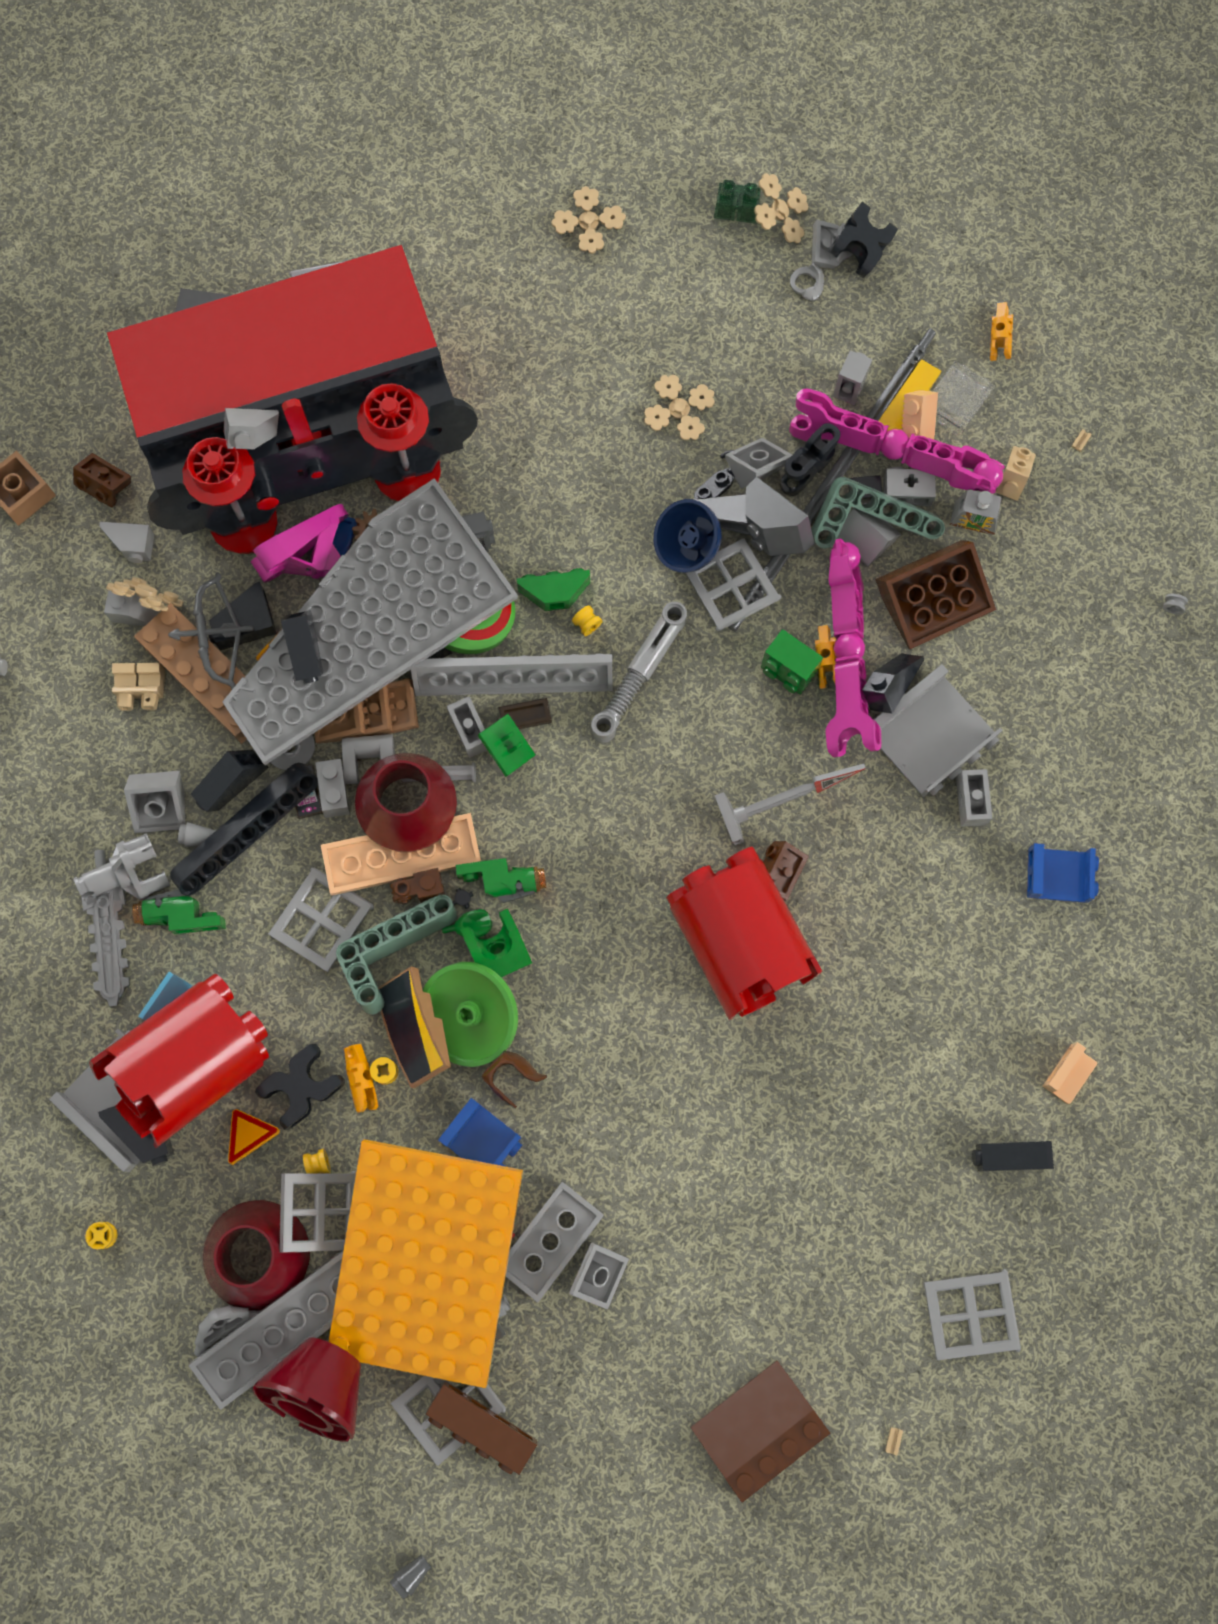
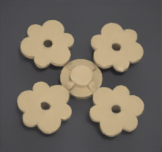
M765 173L758 182L759 187L765 197L770 196L775 201L771 204L770 208L766 203L757 205L754 208V212L757 215L755 220L761 224L764 230H769L771 226L776 225V220L785 219L782 232L785 235L786 241L798 244L804 236V230L800 227L798 220L793 221L788 217L789 208L793 209L797 214L806 212L808 210L807 196L802 194L798 187H795L792 191L787 192L789 199L786 204L785 201L777 199L779 198V192L782 190L781 185L778 184L777 176Z
M584 186L581 190H576L573 197L576 200L575 206L582 207L586 212L582 213L578 219L576 216H573L570 210L565 212L561 210L556 211L554 214L555 219L552 220V226L556 227L558 234H564L566 231L572 233L574 227L579 222L581 229L585 231V234L579 235V249L593 254L596 250H601L604 247L603 235L595 231L599 221L605 224L606 229H621L626 215L622 213L620 206L615 205L612 208L605 207L603 213L598 217L597 214L590 210H592L593 206L599 204L597 199L599 192L596 189H589V187Z
M662 375L660 381L655 383L654 388L659 392L661 398L667 397L673 401L669 404V409L662 408L659 404L655 405L654 408H646L644 412L646 417L645 424L651 425L654 431H659L662 426L666 427L669 425L671 414L673 418L681 419V423L677 425L681 439L689 440L691 438L692 440H697L699 435L704 432L705 427L700 423L698 417L692 418L688 415L690 406H697V409L701 411L705 407H713L715 402L713 398L714 391L708 390L706 385L700 384L697 386V389L693 388L690 390V397L687 402L682 398H677L678 392L682 390L679 378L676 375H670L669 377Z
M133 577L132 580L124 579L123 582L115 581L114 583H108L106 586L107 590L120 596L132 597L136 593L140 597L139 602L143 607L151 608L155 611H167L168 607L164 603H171L176 607H182L183 601L178 599L179 596L177 594L165 591L164 594L159 593L157 595L155 588L150 587L145 580Z

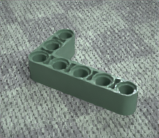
M839 477L832 483L811 529L814 542L820 548H830L834 545L851 507L929 539L941 537L944 533L945 525L940 518L931 512L849 478ZM846 484L849 485V492L845 495H839L840 487ZM865 494H871L870 502L861 504V498ZM887 503H893V509L889 513H883V507ZM835 507L839 508V514L834 518H829V511ZM909 512H914V519L910 522H905V516ZM936 521L935 528L932 531H927L928 523ZM821 531H829V535L825 540H818V535Z
M437 895L342 942L337 947L336 956L355 999L364 1012L367 1014H377L384 1007V998L369 965L455 922L457 910L449 896ZM448 907L446 912L439 913L442 908ZM425 919L422 924L416 925L418 920ZM402 930L398 936H393L396 931ZM373 942H379L377 946L369 948ZM355 953L353 958L346 960L348 955ZM365 974L363 979L355 981L359 975ZM369 996H375L371 1002L365 1003Z

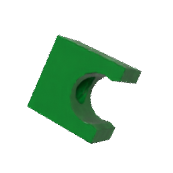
M508 908L499 912L503 926L501 931L493 938H476L472 928L469 926L460 930L474 962L492 969L500 977H504L532 964Z

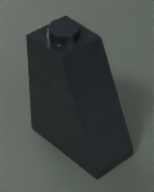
M260 582L253 584L230 603L239 625H251L254 627L253 631L241 632L239 645L277 634L266 593ZM225 607L211 618L209 623L212 629L221 628L223 623H233ZM222 634L208 635L210 642L216 644L220 651L234 647L235 637L225 638Z
M308 610L286 615L281 620L295 679L296 681L303 680L304 684L318 681V676L323 674V667L312 612Z
M254 750L227 751L192 791L191 795L196 800V804L200 809L206 812L219 811L269 767L263 764Z
M114 1106L98 1112L99 1117L142 1163H152L154 1167L168 1162L167 1157L174 1155L170 1138L155 1148L152 1134L150 1133L141 1138Z
M1052 1141L977 1144L976 1150L972 1151L973 1165L977 1166L978 1171L1054 1169Z

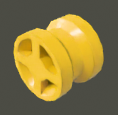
M589 605L578 611L572 618V623L581 628V633L585 637L598 629L603 622L600 616H595L593 608Z
M380 1057L372 1063L370 1074L376 1082L388 1085L396 1080L398 1067L391 1059Z
M324 1148L318 1150L316 1154H303V1163L307 1174H331L328 1155Z
M109 1222L93 1223L89 1226L85 1235L88 1246L97 1250L110 1248L117 1241L118 1237L116 1227Z

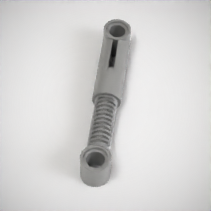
M675 601L664 606L660 618L628 666L627 671L629 673L626 674L627 676L622 680V684L617 688L618 691H615V695L610 699L611 702H608L606 709L593 717L591 722L592 736L598 742L607 743L615 737L616 728L620 724V715H624L623 712H626L625 708H628V705L631 704L630 701H633L632 697H635L634 694H637L636 690H640L639 686H642L641 683L648 682L679 631L684 628L687 610L683 604ZM670 614H677L680 616V619L673 621L668 616ZM665 629H666V632L664 633L663 637L661 638V640L659 641V643L657 644V646H655L656 643L658 642V640L660 639V637L662 636L663 632H664ZM600 724H608L610 729L607 732H601L597 727Z

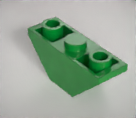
M576 568L566 573L552 571L542 576L527 574L517 578L518 592L544 611L569 609L590 584V570Z

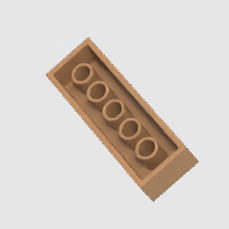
M171 603L168 604V610L157 614L134 638L241 744L244 743L247 738L223 704L224 699L232 691L231 687L213 680L205 671L198 654L200 649L198 636L180 637V640L168 636L175 629H179V631L197 630ZM208 640L211 668L217 675L228 679L231 661ZM235 667L233 682L237 685L242 677L245 678V675Z

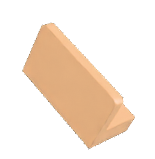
M1078 1042L1070 1045L1043 1085L1045 1089L1066 1104H1070L1097 1065L1095 1060L1084 1053L1086 1048Z

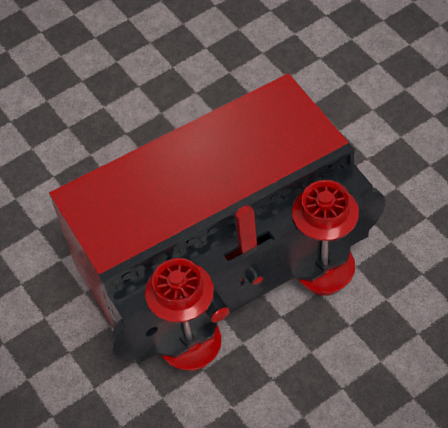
M402 245L107 332L137 440L148 461L155 490L149 497L147 504L150 520L159 527L180 530L182 535L201 529H208L216 543L230 552L238 554L254 553L253 550L257 546L272 538L278 525L276 509L282 504L366 478L374 479L381 493L395 501L402 500L432 479H435L438 483L441 476L439 460L441 455L463 449L462 442L469 438L477 427L478 417L473 407L464 400L455 398L452 395L443 369L441 355ZM225 408L278 410L277 436L255 449L227 448V440L223 431Z

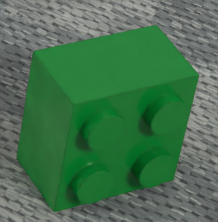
M782 629L765 651L761 668L763 673L770 679L774 680L776 678L784 683L783 687L793 694L797 692L801 695L818 673L824 657Z

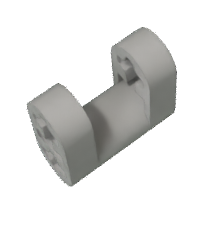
M393 734L342 738L343 773L346 785L359 783L358 759L379 757L383 759L395 754Z

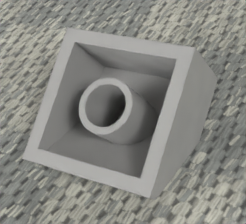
M180 771L129 775L124 793L134 833L179 830L180 824H185V796Z

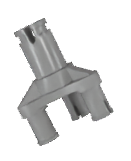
M147 833L127 842L123 840L116 843L113 856L109 858V863L83 873L79 878L77 876L73 878L83 901L88 900L87 898L90 896L93 898L118 886H121L122 889L142 901L148 898L149 894L170 886L164 871L144 881L142 879L139 880L134 870L136 868L135 865L157 857Z

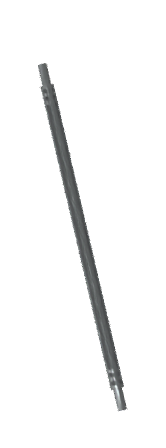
M928 329L918 345H914L867 415L868 418L879 421L918 363L925 356L926 348L936 335L933 329ZM846 446L803 510L809 517L810 525L818 515L834 480L844 476L861 450ZM791 554L772 556L764 568V572L771 583ZM758 580L755 581L744 597L748 605L761 599L765 594ZM744 619L729 626L728 628L736 632L742 624V622L744 621Z

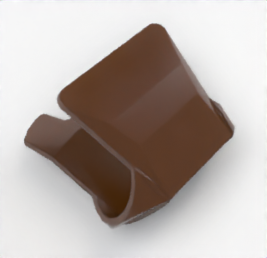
M505 1051L485 1070L481 1077L497 1096L514 1108H517L494 1085L493 1076L496 1070L505 1064H510L526 1079L534 1082L546 1079L547 1075L537 1073L534 1067L517 1053Z

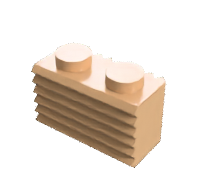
M918 390L905 394V399L903 400L905 403L903 407L905 409L902 410L904 412L902 415L904 419H902L903 424L901 425L903 429L901 430L909 438L911 434H915L914 436L920 435L934 440L938 392Z

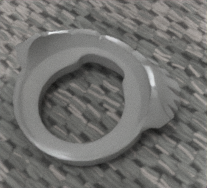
M812 263L809 267H800L792 273L790 285L795 293L802 295L803 298L810 301L818 299L821 295L823 283L825 282L821 268ZM801 275H810L816 280V283L808 289H799L795 285V280Z

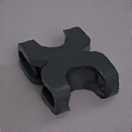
M862 201L847 220L844 229L834 240L828 252L836 258L844 251L853 253L859 263L856 273L865 279L882 257V251L892 241L898 228L892 223H889L884 229L873 227L868 219L871 208Z
M830 423L823 424L811 435L805 446L797 449L787 460L784 468L785 474L780 484L783 493L788 496L798 495L812 481L815 474L820 473L832 461L835 454L834 447L840 438V431L836 426ZM824 433H831L833 439L827 442L822 440L821 436ZM792 479L799 481V484L791 488L787 485V481Z
M317 1044L308 1045L290 1059L288 1064L289 1075L280 1071L274 1072L255 1090L256 1095L262 1099L270 1098L273 1094L280 1091L288 1094L290 1107L280 1117V1125L284 1130L292 1129L311 1113V1098L320 1102L326 1101L345 1084V1079L337 1074L321 1082L312 1079L310 1074L311 1065L321 1054Z

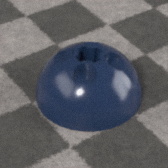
M693 499L678 500L669 505L657 520L653 536L656 554L659 560L673 571L688 573L700 570L714 559L720 548L722 538L721 526L715 513L704 503Z

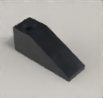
M901 653L875 670L862 689L870 710L893 714L922 665L924 657Z

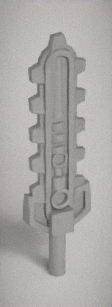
M95 850V866L97 868L106 864L105 850ZM121 886L93 898L90 896L86 901L82 899L83 911H87L88 915H93V924L88 926V933L94 934L95 943L90 944V952L96 953L97 959L96 962L92 963V971L98 972V981L93 983V988L96 991H100L101 996L108 1001L110 1007L118 1006L119 998L123 995L125 988L130 986V979L124 977L123 969L128 967V959L122 958L121 952L122 949L127 947L126 940L120 939V931L125 929L124 921L118 920V912L123 910V905H126L125 890Z

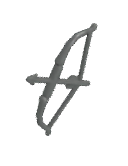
M217 572L214 578L199 587L195 595L193 615L195 616L197 630L179 631V629H175L168 636L180 640V637L198 636L200 648L198 654L205 671L213 680L229 685L233 690L236 686L233 680L241 632L253 631L254 627L251 625H239L219 581L221 574ZM216 584L233 623H223L221 628L207 629L205 616L203 615L202 596L208 587ZM222 634L225 638L235 637L228 679L217 675L211 668L207 635Z

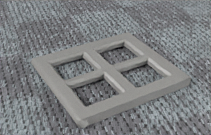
M744 538L718 551L714 559L705 567L686 573L715 623L716 631H721L781 600L782 597L776 592ZM741 552L751 569L732 579L722 561ZM717 565L726 582L707 591L698 574ZM757 578L767 596L748 605L738 587ZM732 591L742 609L723 618L713 600Z
M312 867L310 869L311 872L268 935L324 971L329 972L338 959L336 956L337 947L342 942L352 938L368 912L374 909V905L351 891L333 895L321 913L303 901L316 882L321 883L329 888L327 875ZM340 897L359 907L346 928L327 917ZM296 911H299L315 922L302 942L283 932ZM321 926L339 937L325 958L307 947Z
M352 1171L351 1174H281L280 1252L337 1251L344 1249L345 1239L325 1240V1216L346 1215V1238L356 1177L355 1171ZM294 1184H315L314 1209H293ZM326 1184H346V1208H325ZM293 1216H314L313 1240L292 1241Z
M1002 1269V1272L924 1282L936 1360L1013 1350L1020 1352L1019 1333L1008 1271L1006 1269ZM999 1284L1003 1308L977 1311L973 1287ZM962 1288L966 1313L941 1316L937 1292ZM1004 1315L1008 1340L983 1343L979 1318ZM967 1320L971 1344L946 1348L942 1323Z
M423 1376L396 1398L391 1405L438 1466L463 1444L453 1438L444 1447L439 1449L426 1431L432 1425L428 1421L429 1418L420 1423L406 1405L426 1387L434 1397L439 1391L441 1385L437 1383L435 1378ZM488 1384L486 1388L476 1387L490 1405V1410L497 1414L506 1412V1407ZM466 1385L461 1391L468 1394L476 1386Z

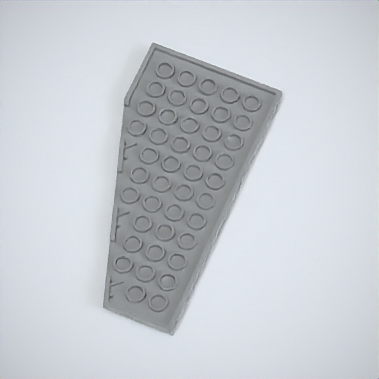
M432 479L372 518L368 523L369 526L348 552L340 557L319 583L316 591L299 610V612L308 610L312 612L323 667V674L318 676L319 680L305 684L303 680L296 681L282 628L269 644V648L245 678L242 677L224 699L223 704L264 765H267L409 671L413 666L426 660L518 599L515 590L435 479Z

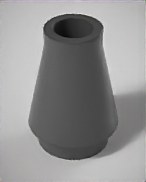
M420 1555L417 1559L395 1572L390 1584L405 1599L408 1595H413L426 1573L432 1567Z

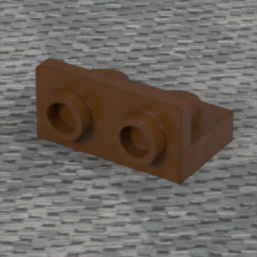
M91 453L73 467V484L79 490L88 493L99 502L111 508L116 504V495L131 484V476L94 453Z
M774 841L767 848L763 863L783 900L787 901L809 856L787 841Z

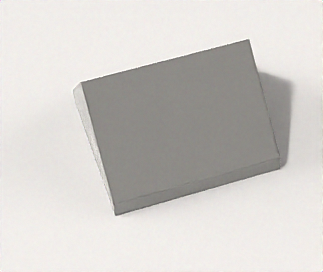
M760 438L725 454V459L742 489L756 477L762 480L785 467L787 460L792 454L768 440Z
M853 508L848 514L837 539H842L844 542L856 545L861 555L860 561L866 567H869L901 534L887 521Z
M591 1241L569 1294L608 1310L629 1258Z

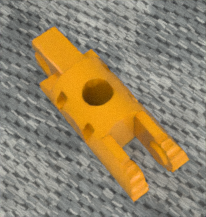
M1007 302L997 303L996 316L992 317L991 361L997 360L998 347L1004 348L1005 359H1011L1013 314L1009 315Z
M828 625L818 626L819 640H815L816 652L824 657L818 670L820 689L827 687L825 674L827 671H833V681L835 683L836 656L834 644L837 639L835 637L831 638Z
M362 1044L350 1045L344 1048L346 1072L357 1113L364 1112L366 1108L377 1110L378 1100L370 1074L369 1062L366 1059Z

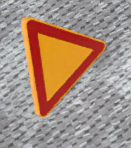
M234 1109L232 1111L228 1163L231 1165L236 1164L277 1136L280 1130L245 1112Z

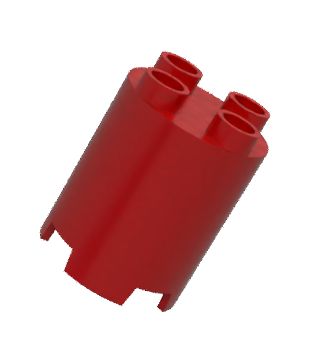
M748 847L732 855L726 860L728 867L715 874L710 865L695 870L682 879L685 886L678 888L666 897L676 922L728 1020L733 1019L738 1013L743 1017L776 1001L774 993L798 980L804 985L823 972L754 847Z
M215 973L205 981L193 985L89 1061L90 1068L98 1081L107 1075L114 1080V1086L122 1098L114 1107L141 1138L151 1133L155 1148L159 1147L262 1068L264 1061L269 1058L268 1051L261 1042L268 1037L264 1025L251 1011H247L240 1017L228 1004L234 999L232 991L225 981Z

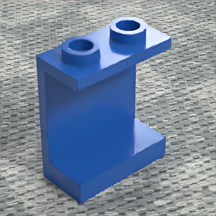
M1037 843L1028 848L1027 898L1088 903L1095 899L1099 889L1098 881H1095V871L1099 867V857L1096 856V848H1090L1086 852L1044 849L1045 844Z
M470 1098L438 1139V1141L461 1158L505 1166L502 1163L508 1155L513 1158L522 1147V1144L519 1143L522 1137L472 1098Z

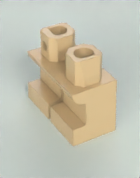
M112 663V673L114 674L112 693L117 697V707L121 711H131L134 707V699H141V708L143 710H157L159 698H163L166 670L160 663H137V665L135 663Z

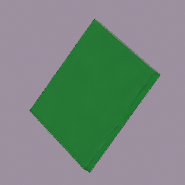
M509 714L478 734V737L505 777L536 755Z

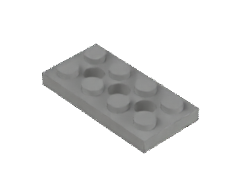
M561 1182L510 1249L506 1277L536 1302H539L604 1214L564 1182ZM564 1212H570L574 1215L575 1222L570 1228H564L559 1223V1217ZM549 1233L556 1235L558 1238V1245L552 1250L546 1249L543 1245V1238ZM532 1255L538 1256L542 1262L541 1268L535 1272L530 1271L526 1266L528 1257Z

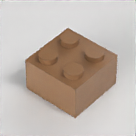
M16 450L0 463V507L19 526L56 495Z

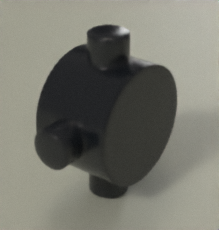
M461 888L456 889L455 900L452 901L454 906L458 904L468 909L471 897L474 896L472 891L468 893L465 890H461Z

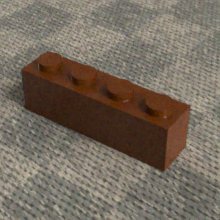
M446 1380L426 1411V1415L429 1416L428 1421L439 1429H442L443 1426L453 1432L451 1436L462 1444L466 1442L471 1443L476 1447V1453L486 1459H489L491 1456L499 1462L498 1466L509 1474H512L514 1471L520 1475L537 1446V1439Z

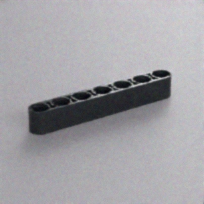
M298 762L291 765L171 870L170 878L181 894L190 896L197 893L311 794L318 785V779L304 763Z

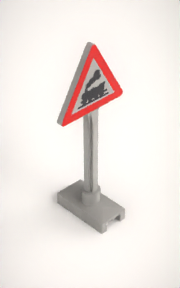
M864 764L815 776L813 777V783L800 785L747 807L741 806L733 809L731 802L724 792L715 795L731 840L734 846L744 843L739 823L749 820L748 817L805 796L813 790H816L817 793L822 792L866 768Z

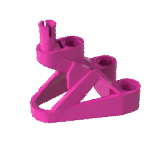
M338 504L293 526L257 546L253 550L256 557L251 560V564L264 583L277 578L283 573L311 576L314 579L324 578L341 557L333 545V540L338 524L344 521L349 514L342 504ZM314 546L310 562L300 559Z

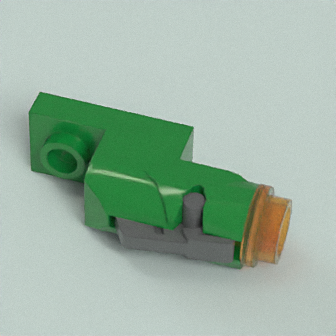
M506 858L455 865L458 879H463V882L478 881V877L483 876L486 896L498 897L502 903L535 894V892H540V889L547 888L544 868L538 869L537 866L528 868L512 867V870H508Z
M179 890L148 897L146 900H140L139 903H135L132 906V916L135 924H141L142 926H168L169 931L173 934L226 929L225 919L221 915H218L217 912L202 913V917H200L199 902L190 896H184Z

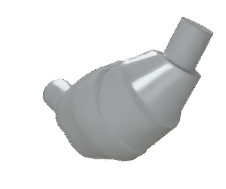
M231 1305L211 1310L199 1324L194 1354L197 1357L206 1351L207 1347L213 1346L215 1342L221 1338L223 1339L257 1314L259 1310H248V1308Z

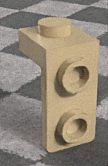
M1013 446L1003 473V481L996 488L995 493L1018 501L1029 478L1036 454L1027 448Z

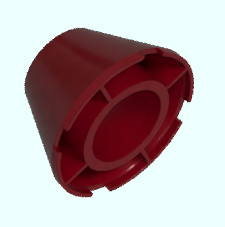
M414 753L394 754L376 762L361 778L355 795V811L363 831L379 846L395 850L396 852H415L435 844L449 830L457 808L455 787L448 773L432 759ZM413 779L422 783L428 789V793L421 806L414 811L394 813L381 805V798L385 789L397 780Z
M266 1200L243 1202L223 1213L211 1227L203 1249L204 1272L213 1291L228 1304L235 1307L248 1308V1310H262L304 1279L310 1262V1251L280 1252L281 1205ZM293 1216L292 1241H309L303 1224L297 1216ZM248 1229H255L262 1233L268 1240L272 1252L271 1263L267 1272L256 1282L242 1279L234 1271L230 1258L234 1241L241 1233Z
M310 1337L259 1379L252 1391L260 1402L279 1416L284 1418L287 1414L299 1421V1427L327 1439L348 1442L355 1435L361 1364L353 1355L339 1346L319 1338Z

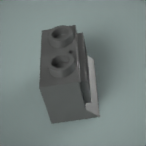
M484 511L462 516L482 546L489 552L488 549H492L491 544L495 543L491 519L486 520Z

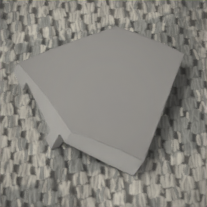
M821 220L815 221L813 224L812 263L815 266L835 269L853 255L849 251H844L836 258L828 252L834 240L844 229L845 223L839 227V225Z

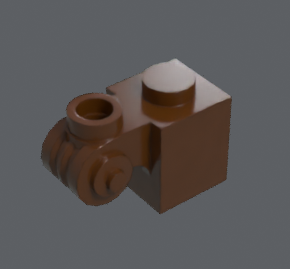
M438 868L413 873L414 878L406 880L399 878L390 884L393 902L398 904H407L413 897H418L419 901L423 903L437 895H445L441 873Z

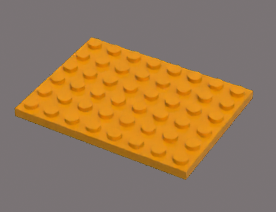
M366 1139L361 1141L329 1342L346 1350L361 1363L486 1388L523 1170Z

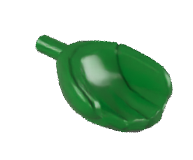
M473 910L459 917L454 925L443 928L442 933L455 931L463 937L460 930L469 926L472 928L475 937L479 938L490 932L493 922L486 910Z

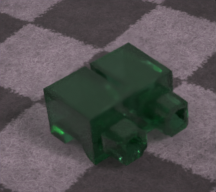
M724 180L723 183L719 182L714 218L734 221L735 211L738 210L736 221L757 224L755 220L757 215L754 212V208L760 205L761 189L757 188L755 183H747L743 186L735 185L733 180Z

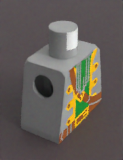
M966 490L954 503L949 525L995 535L1001 497L992 495L988 491Z

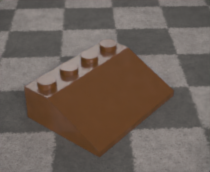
M960 540L875 579L882 600L908 649L917 647L996 610L976 548L971 541Z
M778 1360L690 1427L742 1503L831 1434Z

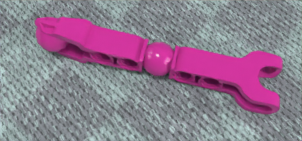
M807 388L797 393L796 408L806 415H797L790 423V434L795 438L807 442L811 435L823 424L830 423L840 431L838 443L866 453H876V455H879L881 451L885 457L891 460L902 458V464L906 463L911 468L949 481L951 487L995 493L996 488L1003 481V469L1005 466L991 459L987 454L968 445L962 448L955 447L925 436H914L915 434H911L909 438L901 429L887 431L888 425L884 426L877 420L836 407L825 393ZM824 433L821 439L831 440L833 435L831 433Z
M836 539L831 550L828 578L831 587L834 637L837 640L834 644L836 656V715L826 727V745L828 752L834 758L844 756L848 740L856 734H861L863 745L871 752L880 750L882 744L881 727L869 716L868 703L862 691L867 683L865 660L862 659L865 653V645L863 641L862 597L864 585L859 567L861 555L856 545L844 542L842 539Z

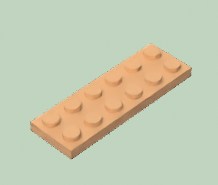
M471 813L454 816L449 830L439 841L415 852H396L395 850L379 846L367 835L321 845L331 896L392 883L399 878H403V880L414 878L413 873L438 868L440 872L456 869L455 865L481 861Z

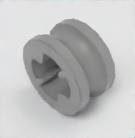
M1167 594L1163 610L1176 615L1185 613V605H1187L1188 599L1179 594Z

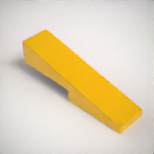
M921 359L879 419V422L884 426H889L887 431L903 429L901 425L903 424L902 419H904L902 416L904 414L902 410L905 409L903 407L905 404L903 402L905 399L904 395L918 390L930 391L940 376L941 370Z

